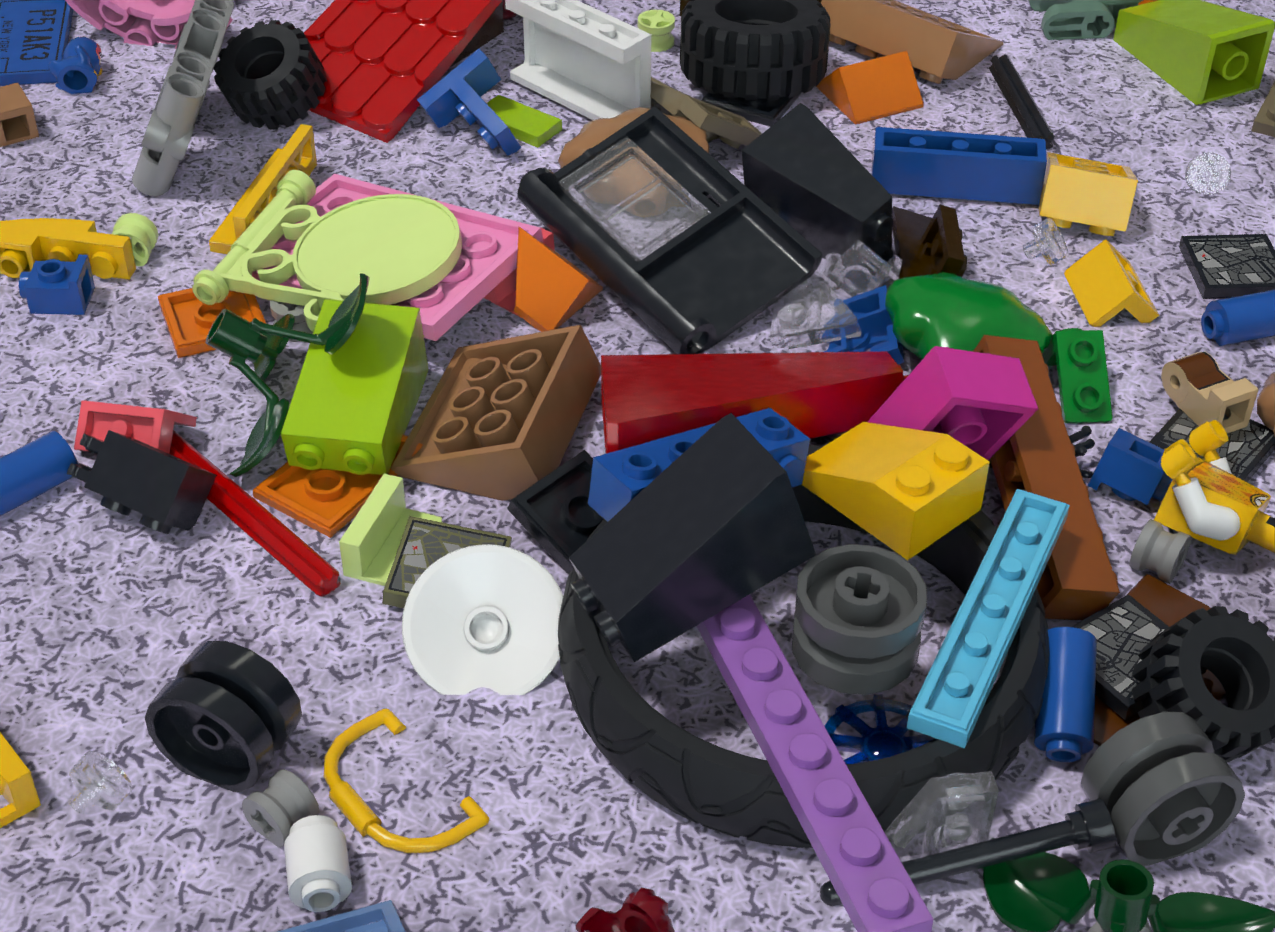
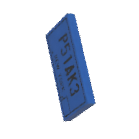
M0 0V86L14 83L23 85L58 82L48 66L51 60L63 59L64 49L68 44L73 9L65 0Z

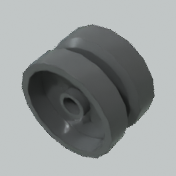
M848 544L828 548L809 559L798 575L792 635V653L800 669L817 684L840 693L869 695L887 691L906 680L918 662L921 629L924 625L927 607V586L917 568L899 554L870 545Z
M1183 712L1157 713L1140 718L1120 729L1097 748L1085 765L1081 779V785L1089 801L1096 799L1104 801L1112 819L1116 842L1128 860L1143 866H1149L1203 848L1226 830L1240 812L1245 798V792L1240 779L1228 763L1214 753L1211 740L1196 720Z

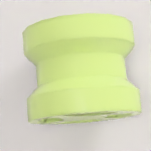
M647 10L638 16L637 27L652 34L651 52L666 51L674 46V37L671 34V31L675 28V17L673 14L664 10Z
M138 213L122 215L117 219L111 233L131 238L135 266H144L148 262L151 250L155 247L159 236L154 223Z

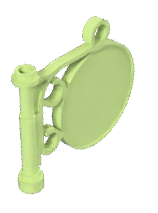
M290 170L279 181L276 196L232 244L231 250L213 271L201 270L195 275L192 290L196 298L207 305L220 303L225 300L229 291L252 294L266 300L305 306L303 310L307 326L314 332L324 299L344 301L360 284V273L370 277L365 303L392 305L411 299L429 290L443 280L457 264L462 252V237L458 221L447 207L435 200L410 194H386L359 199L339 206L320 217L313 206L307 205L316 194V186L313 180L300 170ZM283 234L286 239L297 241L292 255L281 249H271ZM272 266H277V267L272 268V269H264V268H268V267H272ZM258 270L260 281L252 277L253 271ZM296 274L302 289L279 284L286 282Z

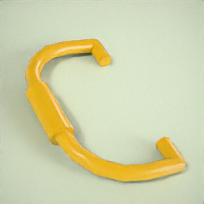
M387 708L381 709L350 726L334 739L325 754L324 779L330 788L329 798L363 837L368 834L383 847L404 853L434 852L459 842L489 822L488 814L472 797L468 796L461 801L460 807L470 818L452 829L432 837L407 838L390 833L381 826V819L348 782L341 780L338 774V765L345 748L360 736L376 727L385 724L394 735L406 729V726Z

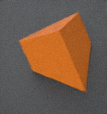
M519 227L516 301L513 311L541 332L557 329L601 292L603 287L570 261Z

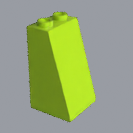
M1158 0L1119 10L1113 40L1191 102L1199 105L1259 89L1275 29V22L1269 18L1202 0Z
M324 299L313 334H320L328 328L332 316L343 301ZM365 303L355 330L339 350L329 355L324 351L325 345L312 343L309 345L281 432L289 466H298L308 470L328 469L347 471L357 475H383L384 473H389L401 444L402 435L405 434L419 400L429 368L420 308Z

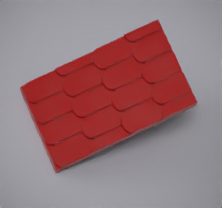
M335 0L304 32L322 63L327 81L323 83L326 88L324 95L317 97L320 103L315 109L310 108L309 111L388 143L398 134L420 106L417 99L438 83L450 67L504 32L503 0Z

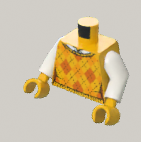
M1206 421L1194 429L1189 436L1190 445L1184 439H1180L1164 450L1161 458V467L1167 476L1173 480L1154 518L1155 521L1178 532L1181 531L1191 535L1192 538L1229 554L1236 555L1249 541L1275 553V518L1264 513L1271 496L1232 475L1226 457L1220 458L1216 449L1228 441V435L1219 421ZM1195 452H1196L1198 455L1204 457V459H1201V458H1199V457L1197 458Z

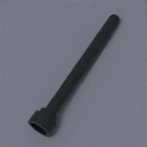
M1096 799L1076 804L1074 812L1065 814V821L901 863L913 884L918 885L1073 845L1075 850L1086 848L1089 853H1094L1115 847L1116 836L1111 816L1104 801ZM831 881L825 882L820 888L821 900L829 906L842 904Z

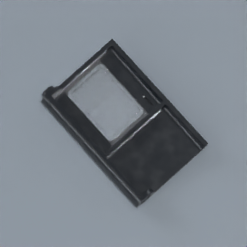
M655 106L593 148L587 149L581 156L557 172L553 173L545 167L527 172L522 177L517 191L519 201L676 354H699L712 348L805 282L814 274L822 261L823 254Z

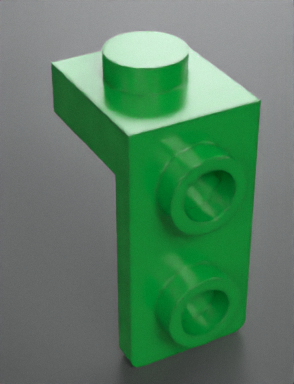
M1068 328L1056 331L1052 335L1051 342L1044 350L1042 356L1047 366H1057L1064 422H1110L1113 416L1103 330Z

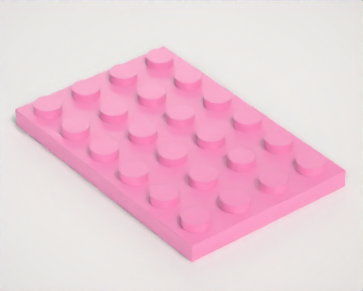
M333 174L316 188V194L307 205L313 206L321 217L339 206L367 197L386 194H414ZM437 201L447 207L458 221L462 237L460 258L452 271L438 284L418 296L392 305L420 308L424 338L437 341L517 268L518 228L521 227L544 243L540 227ZM283 234L271 249H281L292 255L297 241L286 239ZM272 266V267H268V268H264V269H272V268H275V267H277V266ZM258 270L253 271L252 277L260 281ZM296 274L286 282L279 284L302 289Z

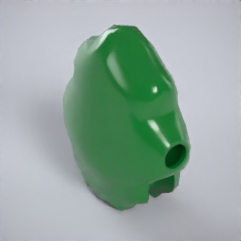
M943 272L933 275L903 277L894 281L887 288L885 308L893 322V333L902 346L914 353L921 361L934 346L974 351L984 335L1038 341L1042 354L1051 342L1053 334L1046 326L1043 318L1023 304L1013 292L1000 285L985 281L967 280L955 274Z

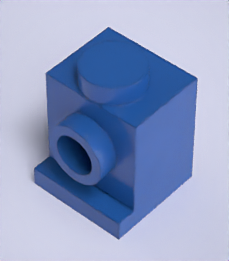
M82 254L78 255L76 262L60 261L57 259L35 261L31 272L22 271L19 277V293L21 298L27 300L30 314L85 315L95 289L89 257Z
M1118 428L1108 443L1088 486L1097 490L1100 484L1104 483L1110 486L1113 493L1127 501L1138 500L1148 505L1151 498L1160 502L1163 500L1173 479L1167 476L1161 467L1164 449Z

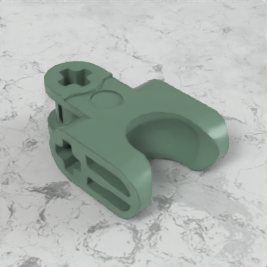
M1028 0L1034 11H1046L1041 22V29L1048 40L1105 38L1113 31V28H1116L1119 10L1137 6L1139 2L1143 1Z

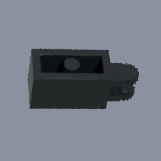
M108 430L104 441L91 435L83 434L80 445L84 446L86 450L98 454L92 468L81 463H71L67 474L85 482V488L102 495L101 506L126 516L130 515L131 510H135L143 514L139 522L140 524L165 534H169L172 526L187 531L195 526L215 481L216 474L144 442Z

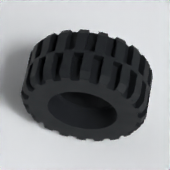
M691 0L683 9L681 16V70L694 86L698 88L703 87L706 92L712 94H723L727 98L735 99V97L745 98V100L754 101L757 99L778 100L779 97H795L799 92L807 93L821 82L827 72L831 26L830 16L825 7L817 0Z

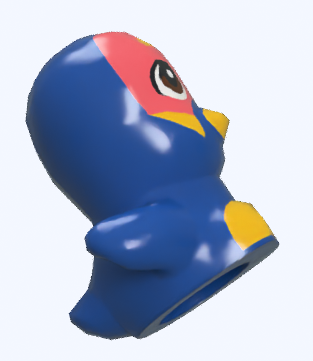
M77 37L72 39L65 47L62 60L50 61L48 67L58 81L56 83L58 89L70 94L91 93L93 91L98 76L102 74L100 66L102 52L98 43L86 37Z

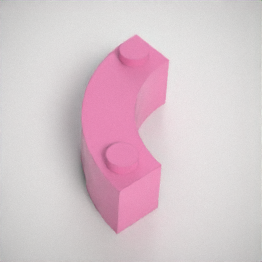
M65 0L83 19L100 31L104 27L123 37V43L153 46L155 43L176 45L175 49L195 0ZM230 17L228 26H229V24H230V23L232 22V20H233L231 17Z

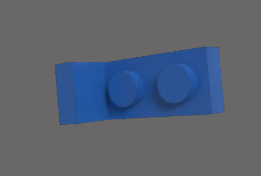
M477 49L417 99L428 117L438 128L448 125L460 115L469 126L476 122L481 127L477 130V133L491 150L498 146L508 156L521 149L509 127L481 98L502 79L489 58L480 49Z

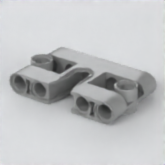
M195 0L188 22L184 25L173 57L174 60L172 65L169 66L155 109L148 123L141 143L143 148L132 177V183L135 188L146 195L157 197L168 192L178 165L184 159L195 128V122L210 83L211 73L224 41L223 37L234 8L233 0Z

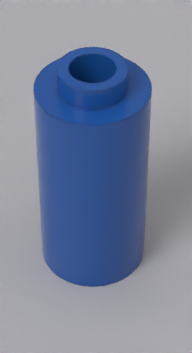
M1275 290L1211 301L1201 318L1203 333L1207 338L1214 339L1219 346L1275 336Z
M51 431L0 458V517L72 478L71 475L67 474L71 463H78L72 449L58 432Z
M1055 627L1048 629V673L1042 696V707L1035 721L1034 744L1041 751H1046V757L1051 760L1074 762L1081 759L1082 754L1090 752L1094 747L1097 639L1092 633L1080 628Z

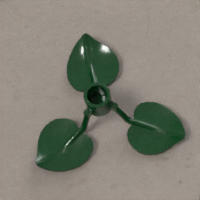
M360 273V284L342 302L332 316L328 328L320 334L293 330L295 316L292 314H287L274 325H269L256 318L249 322L225 308L219 313L208 332L205 343L230 356L229 364L239 369L267 400L266 411L259 418L248 438L245 455L240 463V467L231 472L230 475L238 477L254 468L272 450L281 435L289 410V400L282 398L279 401V397L264 382L272 371L278 354L283 351L289 339L325 345L324 351L329 355L339 350L349 339L361 318L369 286V276ZM245 360H248L254 364L255 371H253L245 363Z
M1047 852L983 868L984 889L992 910L1004 925L1017 932H1054L1059 926L1061 919L1068 924L1075 925L1093 905L1095 919L1104 932H1139L1145 927L1147 918L1153 932H1274L1275 911L1246 901L1200 892L1175 893L1160 901L1157 895L1152 894L1154 879L1151 873L1143 865L1131 860L1120 859L1107 863L1100 872L1099 880L1091 881L1090 890L1086 876L1077 866L1066 859Z

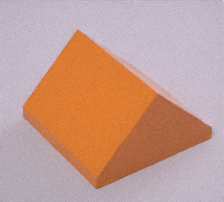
M907 51L839 67L823 78L816 86L855 125L922 108L924 105Z

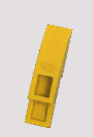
M56 218L0 221V274L10 278L20 277L22 271L31 272L35 261L57 259L60 261L76 262L79 254L88 255L92 275L103 279L113 277L129 280L136 270L130 237L97 233L95 221Z

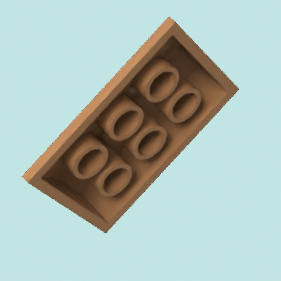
M896 0L821 1L822 6L825 7L831 19L829 41L844 46L846 41L857 44L856 52L876 58L878 53L887 56L907 51L912 67L921 70L919 77L937 84L941 83L942 78L957 80L1004 43Z
M581 324L458 347L391 466V470L395 471L399 477L501 501L513 499L556 470L601 376V364ZM419 443L423 444L422 448L412 457Z

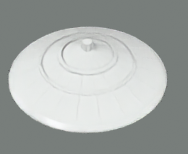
M487 544L468 546L448 553L435 561L421 574L407 597L402 616V637L409 661L422 680L442 695H466L480 687L490 688L500 695H525L545 680L560 659L558 650V618L563 599L562 591L554 577L543 565L519 550L501 545Z

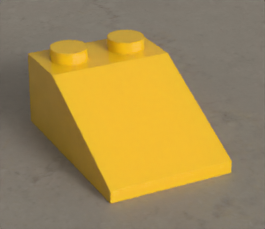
M1047 152V165L1039 204V216L1047 217L1046 224L1061 228H1071L1072 222L1090 225L1089 232L1104 236H1114L1115 230L1126 232L1138 179L1128 166Z
M862 422L807 456L801 485L908 561L981 510L990 462L948 434Z

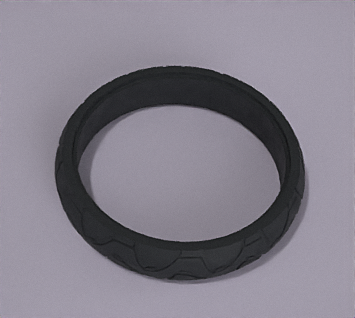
M809 445L807 456L823 446ZM803 485L792 487L804 522L824 523L870 534ZM980 510L922 550L917 556L938 569L966 595L998 526L995 527L993 521ZM605 519L602 520L589 538L607 523ZM575 569L571 570L566 581L558 618L560 665L572 706L583 728L592 738L600 752L630 782L634 781V785L651 799L695 823H701L703 827L737 838L744 836L747 837V840L764 844L813 848L767 760L745 756L694 736L660 714L634 690L620 671L610 652L607 641L594 619V616L599 614L598 610L596 609L588 614L575 595L571 583L579 578ZM1037 588L1000 668V676L988 695L965 748L934 739L920 747L888 758L864 763L846 764L888 839L921 829L941 819L940 816L953 813L981 794L990 784L998 779L1020 752V744L1026 741L1039 716L1043 703L1042 696L1045 680L1048 673V624Z

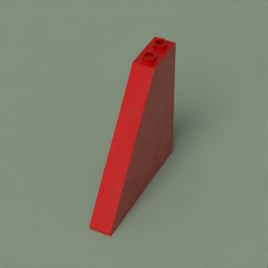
M887 351L601 355V402L605 454L714 424L730 413L735 417H739L767 408L773 409L780 416L786 418L794 427L810 439L846 432L862 422H868L908 375L903 376L901 366L895 362Z

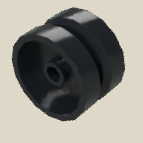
M207 641L192 651L179 667L175 680L167 683L149 704L145 715V722L148 734L159 751L180 771L224 789L242 792L253 787L264 773L273 758L274 751L281 749L296 729L302 717L300 699L291 683L271 662L248 648L228 641Z

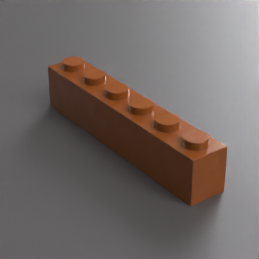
M984 335L973 352L1019 358L1038 406V410L990 458L1005 511L1016 489L1070 505L1067 520L1036 588L1044 606L1045 619L1084 620L1107 607L1120 591L1117 576L1112 570L1105 549L1102 531L1097 524L1089 500L1088 488L1083 481L1075 457L1074 446L1070 442L1064 424L1061 406L1057 402L1049 378L1048 366L1044 362L1038 341Z

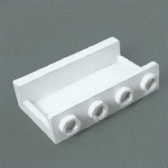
M505 0L506 9L523 17L525 60L523 64L510 71L511 80L591 120L613 118L633 108L651 107L652 34L578 0Z

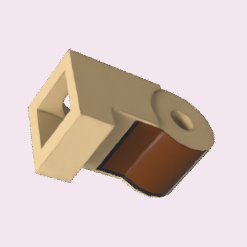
M1197 352L1170 361L1164 365L1161 379L1166 393L1176 403V406L1198 426L1206 421L1217 420L1224 427L1227 434L1248 426L1259 390L1249 380L1243 378L1233 381L1220 370L1216 360L1207 352ZM1224 414L1227 415L1228 419L1223 420Z

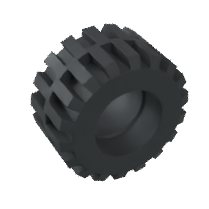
M271 20L268 24L261 21L255 23L254 27L250 29L245 27L240 30L241 34L237 37L232 36L226 42L228 46L220 50L218 56L220 60L214 65V71L216 72L214 78L233 111L246 124L250 122L253 127L261 128L266 124L268 129L278 130L279 125H285L287 128L294 125V121L298 118L303 120L309 115L307 111L310 108L315 109L320 103L317 97L324 95L326 89L323 84L327 81L326 73L323 70L322 63L300 28H295L292 23L287 21L283 24L279 20Z
M1213 606L1208 611L1204 608L1193 611L1151 639L1152 642L1144 646L1138 656L1142 661L1134 665L1132 677L1140 682L1132 688L1134 701H1141L1143 709L1138 712L1140 718L1161 712H1183L1196 720L1211 740L1214 753L1226 762L1240 758L1271 742L1275 738V640H1272L1266 634L1269 627L1260 620L1252 624L1249 622L1248 613L1236 609L1229 614L1226 607ZM1200 666L1212 672L1221 682L1227 695L1228 707L1216 700L1208 691L1201 675Z

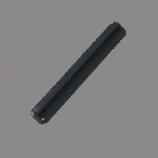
M1006 54L1001 57L993 56L990 60L992 65L989 67V70L1027 138L1045 139L1046 149L1052 148V140L1055 136L1011 59Z

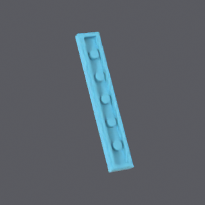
M1016 489L910 710L907 722L908 729L962 748L966 747L1067 520L1069 504Z

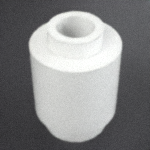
M312 815L296 821L291 826L289 835L284 843L289 898L298 907L312 912L331 910L339 902H343L352 890L346 836L338 828L336 821L327 816Z

